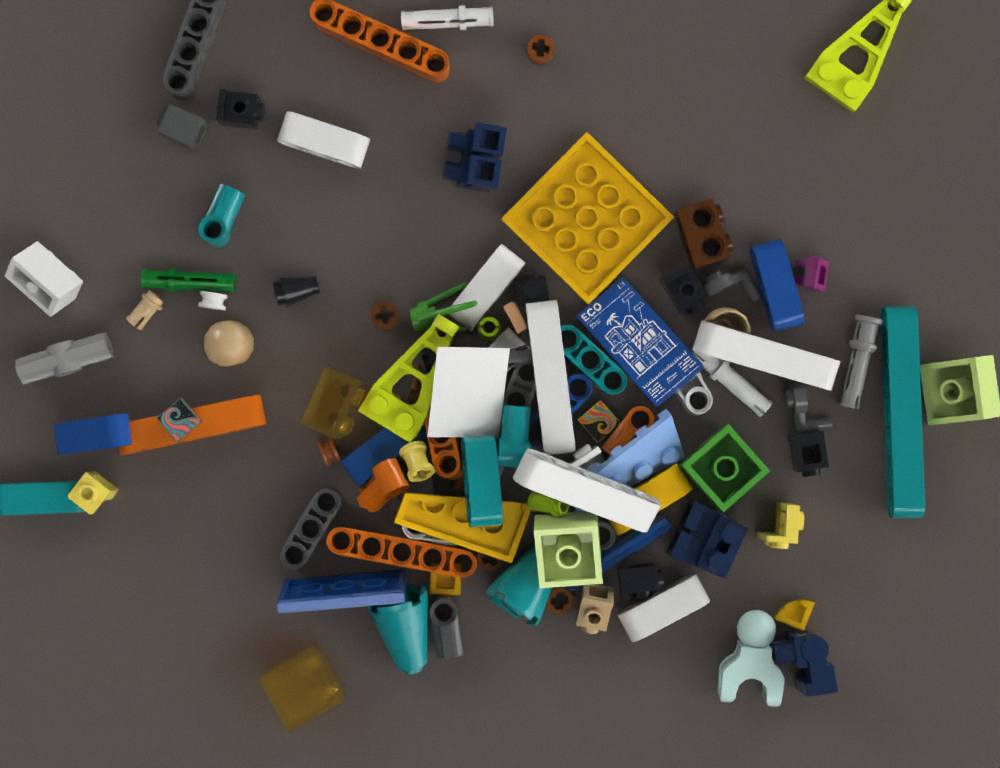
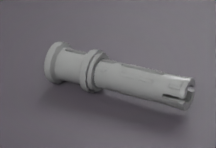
M855 315V320L857 321L853 339L849 341L850 348L852 349L851 358L839 402L840 406L858 410L871 353L877 350L875 340L878 327L883 324L881 319L863 315Z

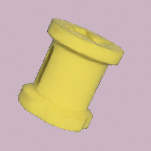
M423 441L410 442L399 451L400 457L406 461L409 470L407 477L411 482L427 480L435 473L434 466L428 462L426 456L427 447Z

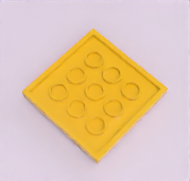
M586 132L501 218V221L589 305L670 223L674 216Z

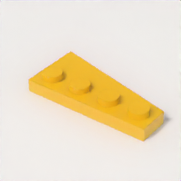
M404 492L394 523L512 563L531 511L527 503L502 501V525L469 527L465 497Z

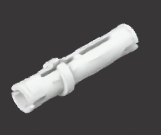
M459 5V9L401 11L402 31L460 27V30H467V27L494 26L493 6L466 8L465 5Z
M696 351L692 353L702 363L704 369L710 373L709 377L713 381L717 379L752 409L757 416L761 417L764 414L763 412L766 413L773 402L768 400L731 368L729 361Z

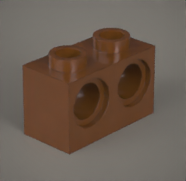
M713 198L678 208L674 212L689 264L693 268L692 270L723 262L731 257L730 252L733 251L732 241L728 233H723L721 222H724L723 212L719 204H714ZM696 212L704 213L708 218L707 226H697L693 221V214ZM704 241H711L716 245L717 253L715 256H708L703 252L702 244Z

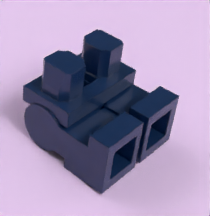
M476 122L474 129H468L465 133L450 132L447 138L446 150L460 152L461 159L460 163L445 161L442 178L456 182V187L482 192L497 189L502 160H499V158L503 156L507 128Z
M690 499L679 523L689 528V530L685 532L678 528L676 529L666 554L725 579L748 527Z
M791 630L784 632L785 639L773 640L770 643L773 660H777L779 664L790 662L797 668H801L802 676L794 677L796 689L806 697L838 692L834 665L826 660L829 654V646L823 638L809 631L796 632Z

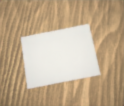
M437 347L427 437H499L510 348Z

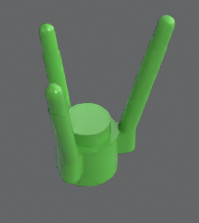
M462 283L427 301L417 303L418 307L410 309L415 332L424 331L425 333L432 326L438 314L443 316L477 306L478 302L474 300L436 310L435 306L430 307L464 290L468 283ZM459 327L456 333H470V331L465 327ZM440 329L437 330V333H445Z

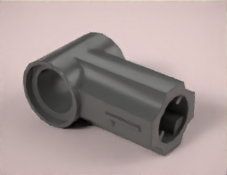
M450 595L436 596L430 606V618L432 620L437 659H451L464 655L457 611L458 605L456 600ZM446 603L450 605L453 611L448 617H440L437 615L435 608L439 604Z

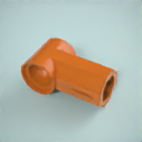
M645 406L633 407L601 448L610 455V451L619 444L623 448L637 437L635 432L640 428L634 427L631 422V417L636 411H644L648 414L649 423L646 426L647 428L653 425L654 416L650 409Z
M396 458L384 460L372 468L374 476L360 489L357 501L360 507L367 509L371 513L379 511L391 498L403 494L410 488Z

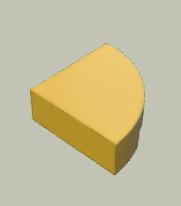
M806 599L790 601L780 607L773 618L804 631L815 602Z

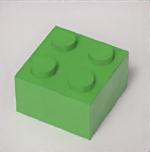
M723 424L678 464L716 509L723 513L770 472L729 424Z

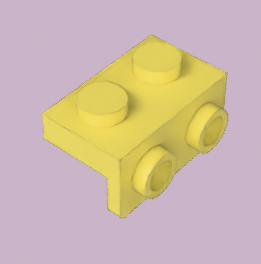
M776 502L775 532L757 531L756 538L763 540L764 545L770 548L789 549V543L798 544L799 530L804 528V512L800 511V505Z

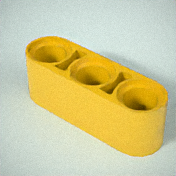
M676 462L634 487V489L649 494L661 502L660 511L693 490V487ZM607 519L617 536L631 529Z

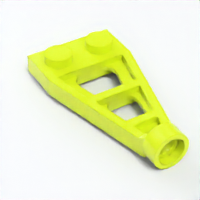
M883 0L826 48L804 79L854 113L874 86L901 15L912 0ZM888 6H890L892 9L896 11L889 10ZM872 21H876L885 28V32L877 46L861 37V32ZM853 45H857L868 53L865 69L858 75L839 62L840 55Z
M438 314L432 326L372 386L358 411L409 443L413 442L430 414L435 362L429 374H423L412 366V362L424 348H429L437 353V347H450L452 339L460 326ZM440 329L447 333L446 336L440 337L437 334V330ZM407 374L417 377L422 385L418 401L413 405H409L397 398L392 392L393 386Z

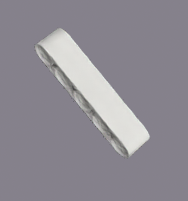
M557 300L526 303L544 454L555 455L576 452Z
M701 320L692 349L708 356L830 391L832 390L841 362Z
M529 448L526 449L513 475L514 481L525 488L641 532H648L662 505L661 502L649 494Z

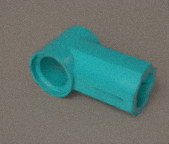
M219 185L207 215L201 220L198 227L201 238L214 248L223 247L230 240V230L245 199V194L227 185ZM214 225L222 227L221 234L218 237H208L207 233L210 227Z
M503 405L501 436L498 438L496 445L498 466L517 468L526 449H531L530 441H528L530 407Z

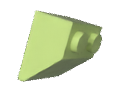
M993 355L920 365L928 425L1000 417V399Z
M588 511L568 512L561 517H553L551 514L535 515L534 540L539 587L552 588L603 584L598 515Z

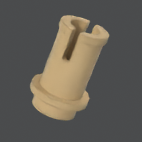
M151 290L147 294L143 293L141 295L143 299L130 315L126 317L127 321L134 327L137 325L136 328L139 330L144 328L157 310L161 311L163 309L161 305L164 300Z

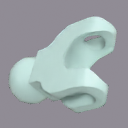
M751 610L740 617L737 624V635L740 640H737L736 650L719 665L717 693L721 702H733L739 685L745 680L756 679L762 682V696L767 705L772 707L781 705L785 678L772 659V648L769 644L775 637L776 625L768 613L761 610Z

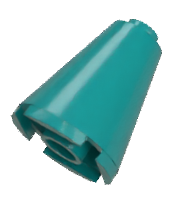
M535 543L503 572L484 593L486 596H492L490 600L516 619H519L522 615L528 619L526 624L534 628L537 627L541 620L552 588L539 587Z
M407 584L405 603L367 606V610L397 669L404 671L405 674H415L423 669L422 667L427 664L428 593L423 585L421 590H417L416 584Z

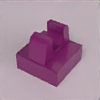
M814 256L797 260L795 266L805 268V275L801 278L794 277L795 284L814 292L825 293L830 263Z

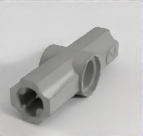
M103 332L77 341L67 340L48 346L45 351L20 357L15 360V369L22 384L27 385L53 376L63 377L83 370L82 367L114 358L113 348L107 334Z

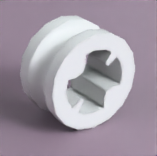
M200 291L202 301L198 303V307L226 311L223 302L228 298V295Z

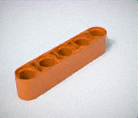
M316 0L312 3L309 11L310 17L316 29L431 82H442L449 76V58L441 49L332 0ZM323 10L333 12L332 17L328 21L323 22L317 19L319 13ZM355 22L361 25L359 31L355 34L345 32L346 26L350 23ZM378 35H385L389 38L386 45L381 47L375 46L373 40ZM411 47L417 52L413 58L404 59L400 56L401 51ZM433 60H441L444 63L443 69L439 72L429 70L428 65Z
M261 394L191 408L201 419L202 423L179 442H176L158 421V416L130 421L132 445L118 447L119 456L267 425Z
M348 527L334 528L327 536L329 550L337 555L455 577H468L472 575L477 567L476 556L467 549ZM340 532H345L350 538V544L344 550L338 549L334 543L335 536ZM371 537L376 538L380 542V551L376 555H369L364 549L366 540ZM400 543L407 544L411 549V555L406 561L398 560L394 554L395 547ZM429 549H436L440 552L442 560L438 566L431 567L425 562L424 556ZM465 554L471 558L472 567L469 571L460 572L456 569L455 559L458 555Z

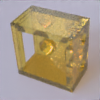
M325 366L301 421V425L334 439H342L343 435H349L356 420L351 417L356 406L360 407L368 392V390L363 389L366 383ZM349 385L350 389L347 396L344 397L341 390L344 386ZM336 413L338 416L334 425H332L329 417Z
M317 642L267 669L257 677L287 732L343 702L346 697L343 688Z

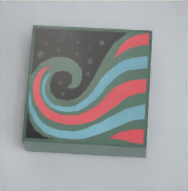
M183 398L177 400L157 417L158 421L176 442L181 441L202 423L201 419Z

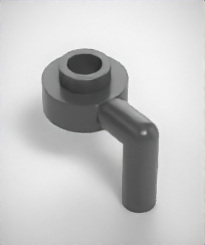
M743 267L724 275L720 270L704 279L707 284L703 288L708 294V299L738 282L741 283L751 303L762 298L749 272Z
M804 383L789 384L788 390L784 391V401L786 408L792 409L795 430L798 433L832 429L831 417L806 420L808 399Z

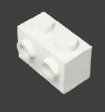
M38 241L12 257L4 276L50 317L74 301L83 284V280L74 271L70 270Z

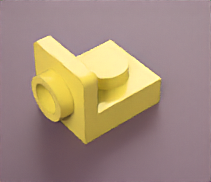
M90 471L85 472L68 494V498L88 514H94L105 500L113 499L119 489L98 472Z

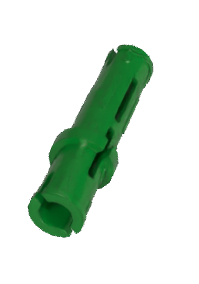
M170 268L169 271L146 269L141 271L140 281L141 288L168 289L169 292H177V289L231 293H235L236 289L235 273L181 272L177 268Z

